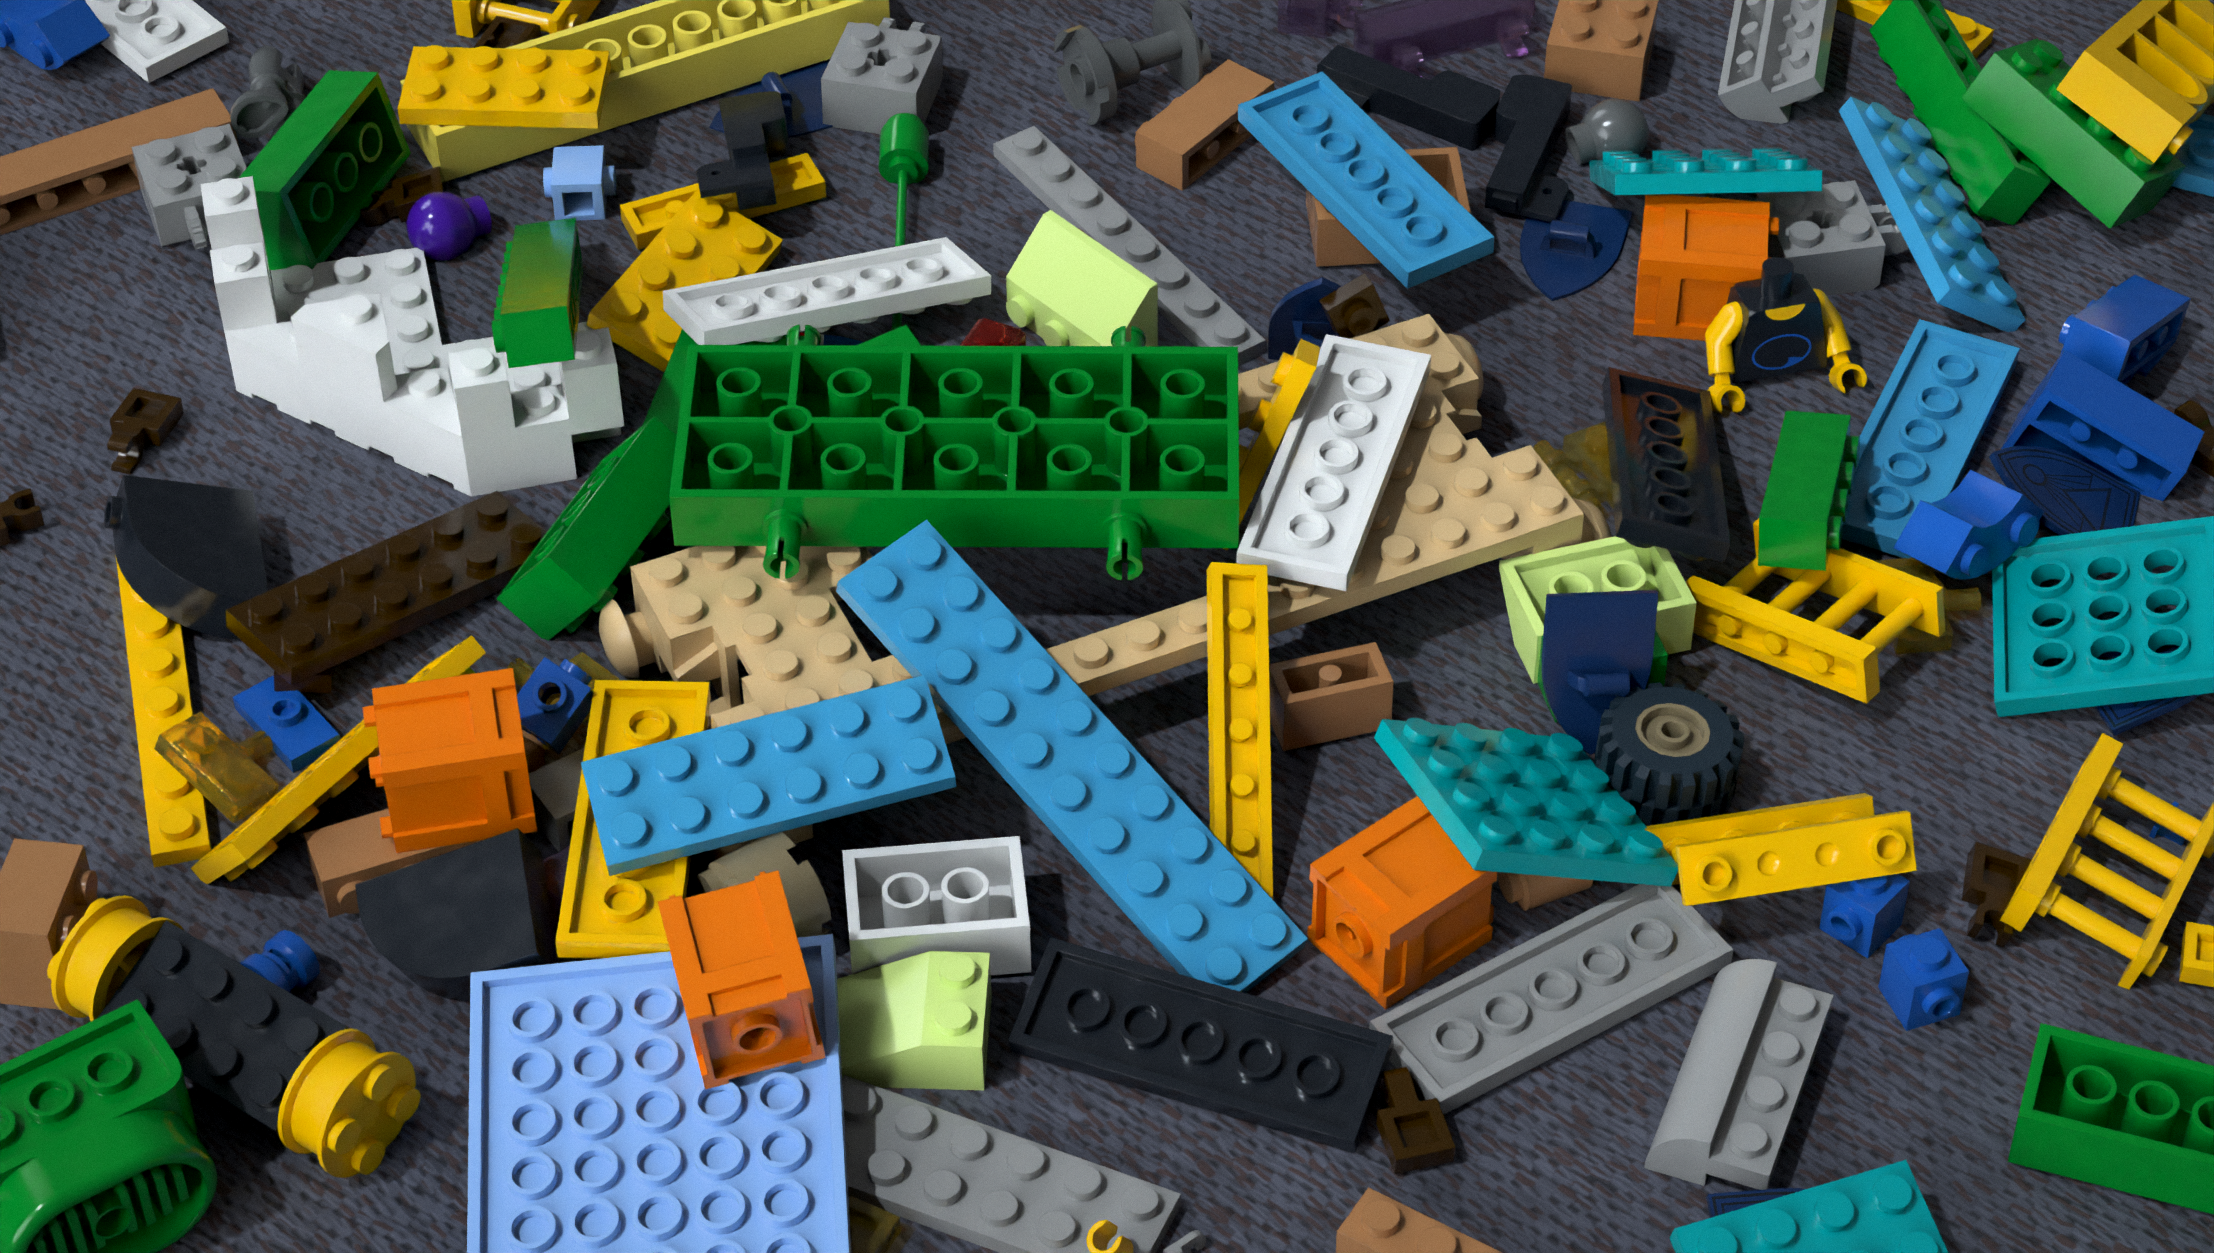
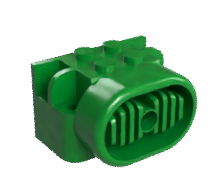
M138 999L0 1065V1253H157L186 1235L208 1210L217 1188V1169L213 1159L196 1135L197 1125L179 1059Z

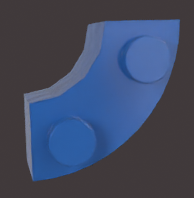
M0 0V47L5 48L9 46L41 69H57L103 43L110 37V34L85 0Z
M1970 470L1960 485L1945 498L1932 503L1920 500L1893 548L1952 578L1972 579L1984 575L1999 566L2019 546L2024 547L2030 544L2038 532L2039 520L2044 511L2023 494Z

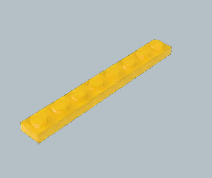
M117 562L153 865L155 868L199 860L211 851V842L183 628L181 624L167 618L146 603L126 581Z

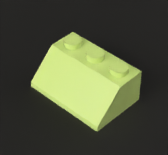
M1052 210L1044 213L1006 276V309L1011 320L1019 327L1026 326L1042 337L1047 346H1112V333L1121 326H1126L1127 342L1131 341V326H1136L1145 333V346H1158V283Z
M1613 536L1542 551L1536 554L1499 560V572L1514 646L1533 684L1538 682L1541 638L1544 633L1546 594L1656 590L1658 592L1655 629L1667 654L1691 650L1697 602L1668 549L1656 546L1640 548L1631 545L1623 538Z

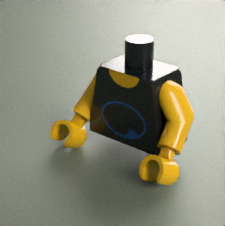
M1772 257L1765 260L1762 264L1761 279L1739 282L1731 287L1727 304L1721 308L1705 333L1708 375L1714 377L1715 382L1707 390L1710 391L1713 412L1722 413L1721 399L1726 392L1728 393L1729 404L1733 412H1741L1744 408L1745 394L1739 387L1731 385V382L1739 383L1827 367V358L1830 357L1833 359L1834 366L1829 373V382L1838 391L1846 393L1845 387L1842 384V376L1849 369H1852L1855 382L1859 387L1864 388L1867 382L1865 370L1849 360L1847 352L1852 350L1840 313L1822 290L1813 289L1803 274L1794 273L1793 263L1785 258Z

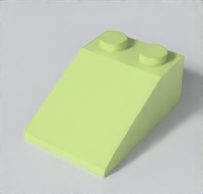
M928 951L837 979L842 1078L846 1075L882 1088L984 1090L992 999L990 953Z

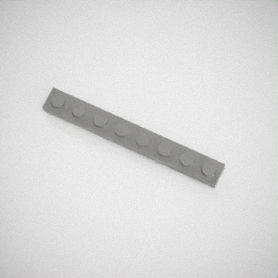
M1035 126L993 143L994 157L1050 210L1075 227L1083 230L1095 241L1158 283V312L1194 346L1238 347V366L1266 352V340Z

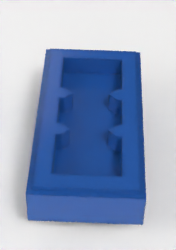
M274 675L232 697L235 709L293 773L313 763L340 740V734L299 690L274 692Z

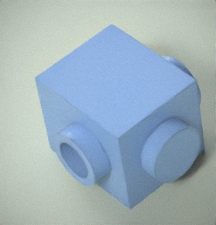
M604 145L554 147L552 167H544L543 185L545 197H552L555 220L576 218V220L605 219L607 196L616 195V171L614 165L606 166Z

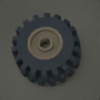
M1661 683L1648 684V689L1643 690L1636 686L1630 689L1626 697H1615L1610 702L1609 709H1605L1603 712L1594 758L1595 767L1608 775L1609 782L1607 785L1611 789L1615 788L1620 796L1635 808V814L1645 826L1717 816L1719 812L1725 814L1731 806L1743 754L1744 734L1739 731L1740 722L1733 714H1726L1728 706L1720 700L1711 701L1708 699L1709 693L1700 689L1693 692L1685 689V685L1673 683V687H1663Z

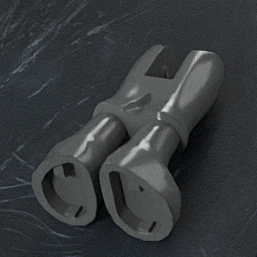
M262 46L252 55L248 68L250 91L240 95L231 108V126L237 134L245 138H258L274 128L268 140L269 142L306 98L303 95L304 78L300 67L297 64H291L283 69L281 67L282 54L275 47Z

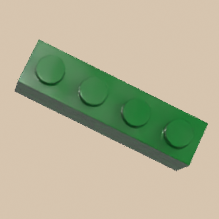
M1800 411L1785 412L1759 516L1758 566L1826 571L1830 549L1840 550L1842 524L1846 522L1848 495H1852L1854 468L1858 467L1860 436L1850 435L1851 415Z

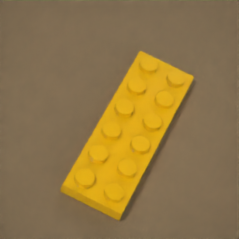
M471 635L428 663L406 683L474 674L475 672L470 666L486 652ZM363 719L191 867L192 871L202 882L208 885L222 875L231 882L248 868L253 869L278 848L276 844L288 833L296 832L319 812L317 807L330 797L334 798L357 780L359 778L357 773L369 764L368 758L380 756L376 726L365 728Z
M595 680L583 761L707 730L711 701L710 683ZM581 770L556 935L557 956L560 958H611L668 952L670 949L657 901L669 899V896L674 894L675 897L682 895L683 899L686 898L691 855L609 876L583 770Z

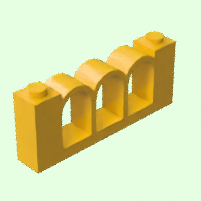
M2142 0L2084 50L2056 90L2151 162L2155 163L2167 150L2175 155L2194 132V130L2188 127L2189 124L2197 121L2207 107L2214 103V4L2209 0Z

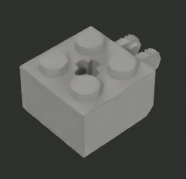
M883 17L882 23L879 26L871 23L848 22L821 78L823 124L833 125L835 128L880 134L882 127L888 119L899 113L914 114L925 123L943 77L942 36L925 34L924 23L912 22L911 27L907 31L899 30L894 18Z
M230 124L207 127L197 132L168 139H156L147 144L131 147L141 193L161 247L191 239L195 249L207 247L206 240L209 234L200 184L217 182L226 178L237 179L247 168Z
M1855 180L1822 184V191L1757 193L1756 201L1770 202L1769 217L1779 218L1778 235L1768 234V257H1781L1790 260L1794 265V273L1803 274L1813 289L1822 290L1826 296L1873 290L1880 284L1884 256L1892 255V253H1903L1904 250H1908V245L1887 204L1885 206H1882V204L1867 206Z

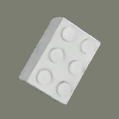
M1020 836L842 850L852 974L928 951L990 953L991 975L1031 972L1030 922Z

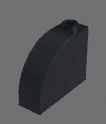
M123 475L117 496H109L107 499L104 524L105 528L113 530L117 562L126 581L146 603L167 618L208 635L240 640L226 627V609L268 591L253 491Z
M518 828L355 884L360 918L373 945L412 982L437 996L450 1000L470 1001L471 972L559 963L542 852Z

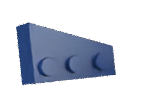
M2134 274L2117 287L2112 286L2098 300L2090 301L2087 307L2076 315L2071 314L2067 318L2059 335V343L2063 344L2061 354L2066 350L2124 385L2136 373L2146 377L2176 342L2191 298Z
M2064 350L2019 411L2001 449L2014 446H2036L2057 450L2086 462L2139 491L2141 495L2164 501L2187 472L2204 431Z

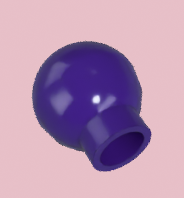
M432 192L421 197L410 209L406 222L407 235L412 246L424 251L426 258L436 261H447L457 258L468 251L476 237L489 234L492 228L490 212L482 197L476 195L463 199L450 192Z

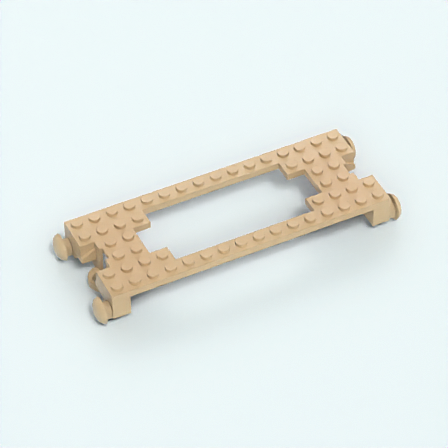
M1430 314L1350 338L1431 355L1430 373L1347 591L1268 575L1269 635L1498 558L1504 560L1612 537L1611 530L1603 513L1590 501L1572 499L1531 445L1492 458L1477 437L1470 440L1465 439L1462 434L1481 428L1482 416L1477 411V401L1481 397L1484 386L1482 365L1473 346L1464 337L1444 333ZM1278 362L1238 374L1239 430L1249 426L1261 398L1269 402L1271 401L1278 385L1270 381ZM1284 433V435H1283V437H1282V439H1281V441H1280V443H1279V445H1278L1279 448H1280V445H1281V443H1282V441H1283V438H1284V436H1285V433ZM694 546L630 567L636 612L623 615L617 602L613 599L600 611L599 634L608 660L620 675L638 679L639 667L656 662L660 672L669 671L673 681H712L719 698L710 702L707 730L913 678L893 655L872 662L837 603L843 600L836 592L838 581L872 558L868 549L873 547L800 546L799 572L795 576L785 579L786 561H782L780 579L768 575L763 568L766 546ZM1207 596L1045 650L1087 696H1091L1207 657ZM737 660H741L749 676L741 678L744 704H741ZM933 700L945 743L949 744L966 738ZM812 824L782 832L794 844L813 838ZM755 839L709 850V852L717 860Z

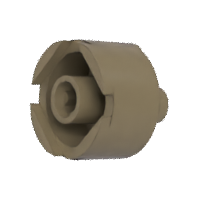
M782 832L756 838L711 862L707 870L696 877L699 890L703 894L755 880L754 876L760 875L759 872L765 871L769 873L778 870L797 938L828 935L830 931L822 927V924L831 920L830 907L823 887L808 860L797 865L787 852V850L796 845Z

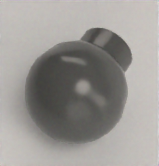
M1614 98L1603 100L1590 108L1584 116L1582 123L1566 128L1565 135L1570 153L1577 164L1582 165L1590 162V160H1602L1603 151H1633V154H1639L1640 156L1648 142L1649 128L1644 114L1636 105L1623 99Z

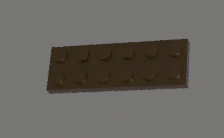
M495 491L226 609V627L292 686L504 589L547 532L502 494Z

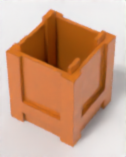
M1670 194L1645 195L1637 269L1633 335L1705 341L1706 330L1721 308L1727 304L1731 287L1739 282L1761 279L1763 262L1772 258L1768 257V234L1778 235L1779 218L1769 217L1770 202Z
M513 668L372 689L373 705L362 707L365 728L376 726L380 756L368 758L370 778H375L376 787L384 786L390 816L379 817L382 839L394 838L396 853L485 840L517 828L523 834L537 832Z
M1416 796L1310 864L1309 880L1313 883L1312 924L1307 928V938L1367 991L1384 1009H1388L1492 940L1493 927L1490 924L1493 922L1494 906L1491 904L1492 883L1497 881L1498 872L1474 870L1421 799Z
M778 870L769 873L765 871L759 872L760 875L754 876L755 880L688 898L683 899L682 895L675 897L674 894L670 895L669 899L657 901L705 1090L728 1084L730 1079L798 1061L804 1064L826 1058L815 1015L812 988Z

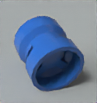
M287 930L279 931L266 941L261 954H251L240 962L241 965L289 993L293 989L305 988L320 973L317 957L310 946L300 936Z

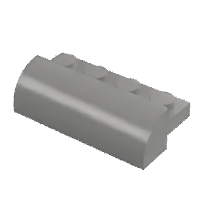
M1735 0L1718 90V97L1724 106L1740 119L1783 124L1789 122L1792 103L1810 100L1818 93L1823 92L1837 0Z
M1740 960L1722 968L1716 975L1648 1152L1644 1168L1702 1186L1705 1185L1709 1174L1755 1189H1768L1831 1012L1834 995L1775 978L1777 962L1769 960Z

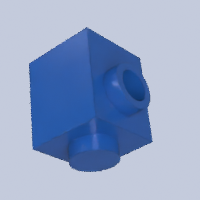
M544 657L517 694L522 730L529 734H534L542 744L559 755L591 710L593 690L588 684L592 677L567 659H564L558 666ZM560 698L558 702L550 705L554 699Z
M1899 874L1827 884L1819 929L1864 957L1869 958L1902 925L1910 881Z
M1941 928L1918 935H1905L1895 942L1886 944L1878 988L1904 1029L1909 1031L1960 1015L1969 970Z

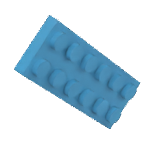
M1319 72L1238 105V121L1407 289L1493 253L1494 236L1325 73Z
M1850 97L1839 109V113L1937 304L2005 332L2016 331L2025 321L2015 301L2017 294L2003 279L1998 269L1999 260L1987 249L1980 235L1982 232L1980 225L1969 215L1963 204L1965 200L1963 193L1952 183L1946 172L1948 169L1947 163L1936 153L1930 142V131L1918 120L1908 118L1906 121L1899 118L1877 102L1867 104L1854 97Z
M1919 319L1860 435L1858 467L1854 468L1852 495H1848L1846 522L1842 524L1843 540L1921 563L1893 547L1920 500L1930 503L1941 500L1958 487L2017 365L2020 348Z
M925 675L581 762L609 876L956 787V776Z

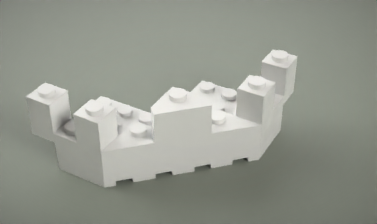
M253 176L237 179L226 178L217 182L200 184L212 249L210 250L214 284L237 392L251 398L255 396L261 397L276 404L277 409L309 424L316 422L335 431L336 436L367 450L374 448L394 457L395 463L429 477L432 474L453 484L455 490L469 496L577 479L572 443L621 435L624 418L617 361L609 327L593 330L586 325L587 322L578 323L575 360L508 368L506 352L496 353L493 337L442 345L424 251L418 248L396 249L391 252L346 257L340 260L317 263L313 269L304 265H295L289 268L271 270V281Z

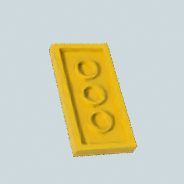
M438 45L427 47L413 46L397 108L400 124L599 129L611 70L610 52L589 49L552 50L535 47L508 49L487 46L476 48L442 47Z
M697 189L589 312L586 325L593 330L609 327L613 342L665 372L682 328L663 310V291L763 272L779 254L783 239L713 197L701 198L700 190Z

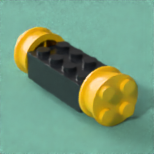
M123 895L109 899L99 898L92 902L84 916L65 939L60 951L53 956L48 965L47 976L51 980L52 996L61 1011L72 1017H89L90 1021H93L138 999L179 1059L186 1083L277 1137L291 1151L298 1154L315 1153L318 1155L321 1167L334 1177L346 1178L358 1173L363 1175L372 1173L381 1163L385 1154V1148L396 1138L405 1121L415 1113L420 1103V1092L415 1089L416 1076L414 1067L408 1058L397 1052L379 1053L376 1051L372 1039L358 1029H349L344 1024L185 932L182 926L175 921L164 917L151 918L147 907L134 897Z

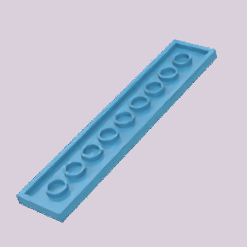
M927 519L838 581L836 592L913 678L922 675L926 676L931 696L935 703L1178 974L1247 993L1305 947L1308 938Z

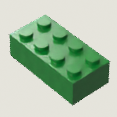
M2037 38L1994 52L1961 100L2109 229L2151 211L2186 167L2168 150L2155 163L2151 162L2057 91L2056 88L2072 67L2063 61L2064 56L2062 52L2053 44Z
M328 70L239 177L253 176L269 270L284 269L295 265H304L313 269L317 263L325 262L361 217L360 209L369 207L373 202L371 195L374 191H381L411 154L378 72Z
M656 416L648 420L600 461L497 597L499 602L542 639L550 640L562 629L571 634L583 623L592 610L595 613L602 610L618 591V587L612 583L618 574L622 577L627 575L631 571L630 567L637 565L645 552L639 548L643 540L651 541L670 520L671 517L665 513V510L670 505L669 492L677 435Z
M2040 1023L2007 1162L2214 1215V1066Z

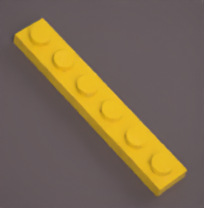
M1211 562L1206 569L1210 831L1273 899L1267 565Z

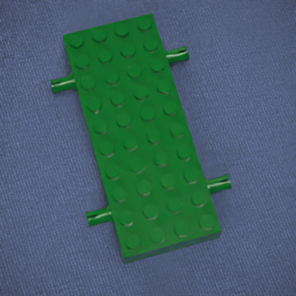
M800 325L791 327L786 334L787 345H688L669 492L674 546H766L763 568L768 575L780 579L782 561H786L785 579L791 578L799 572L800 546L888 547L926 519L951 547L1108 548L1106 569L1109 575L1117 580H1122V563H1128V580H1132L1142 573V548H1239L1238 347L1145 346V333L1136 326H1131L1130 342L1126 341V326L1117 328L1111 336L1112 346L820 345V333L810 325H805L804 340H799Z

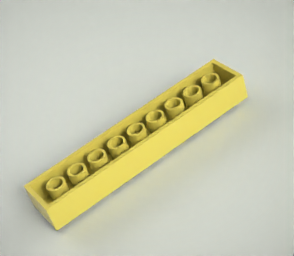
M658 0L507 47L508 49L535 47L552 50L589 49L609 51L611 70L599 129L407 124V127L432 167L440 166L445 181H449L762 81L763 76L769 72H776L781 75L831 59L847 23H871L879 26L882 23L883 17L890 18L889 0ZM405 79L400 81L401 90L403 89Z

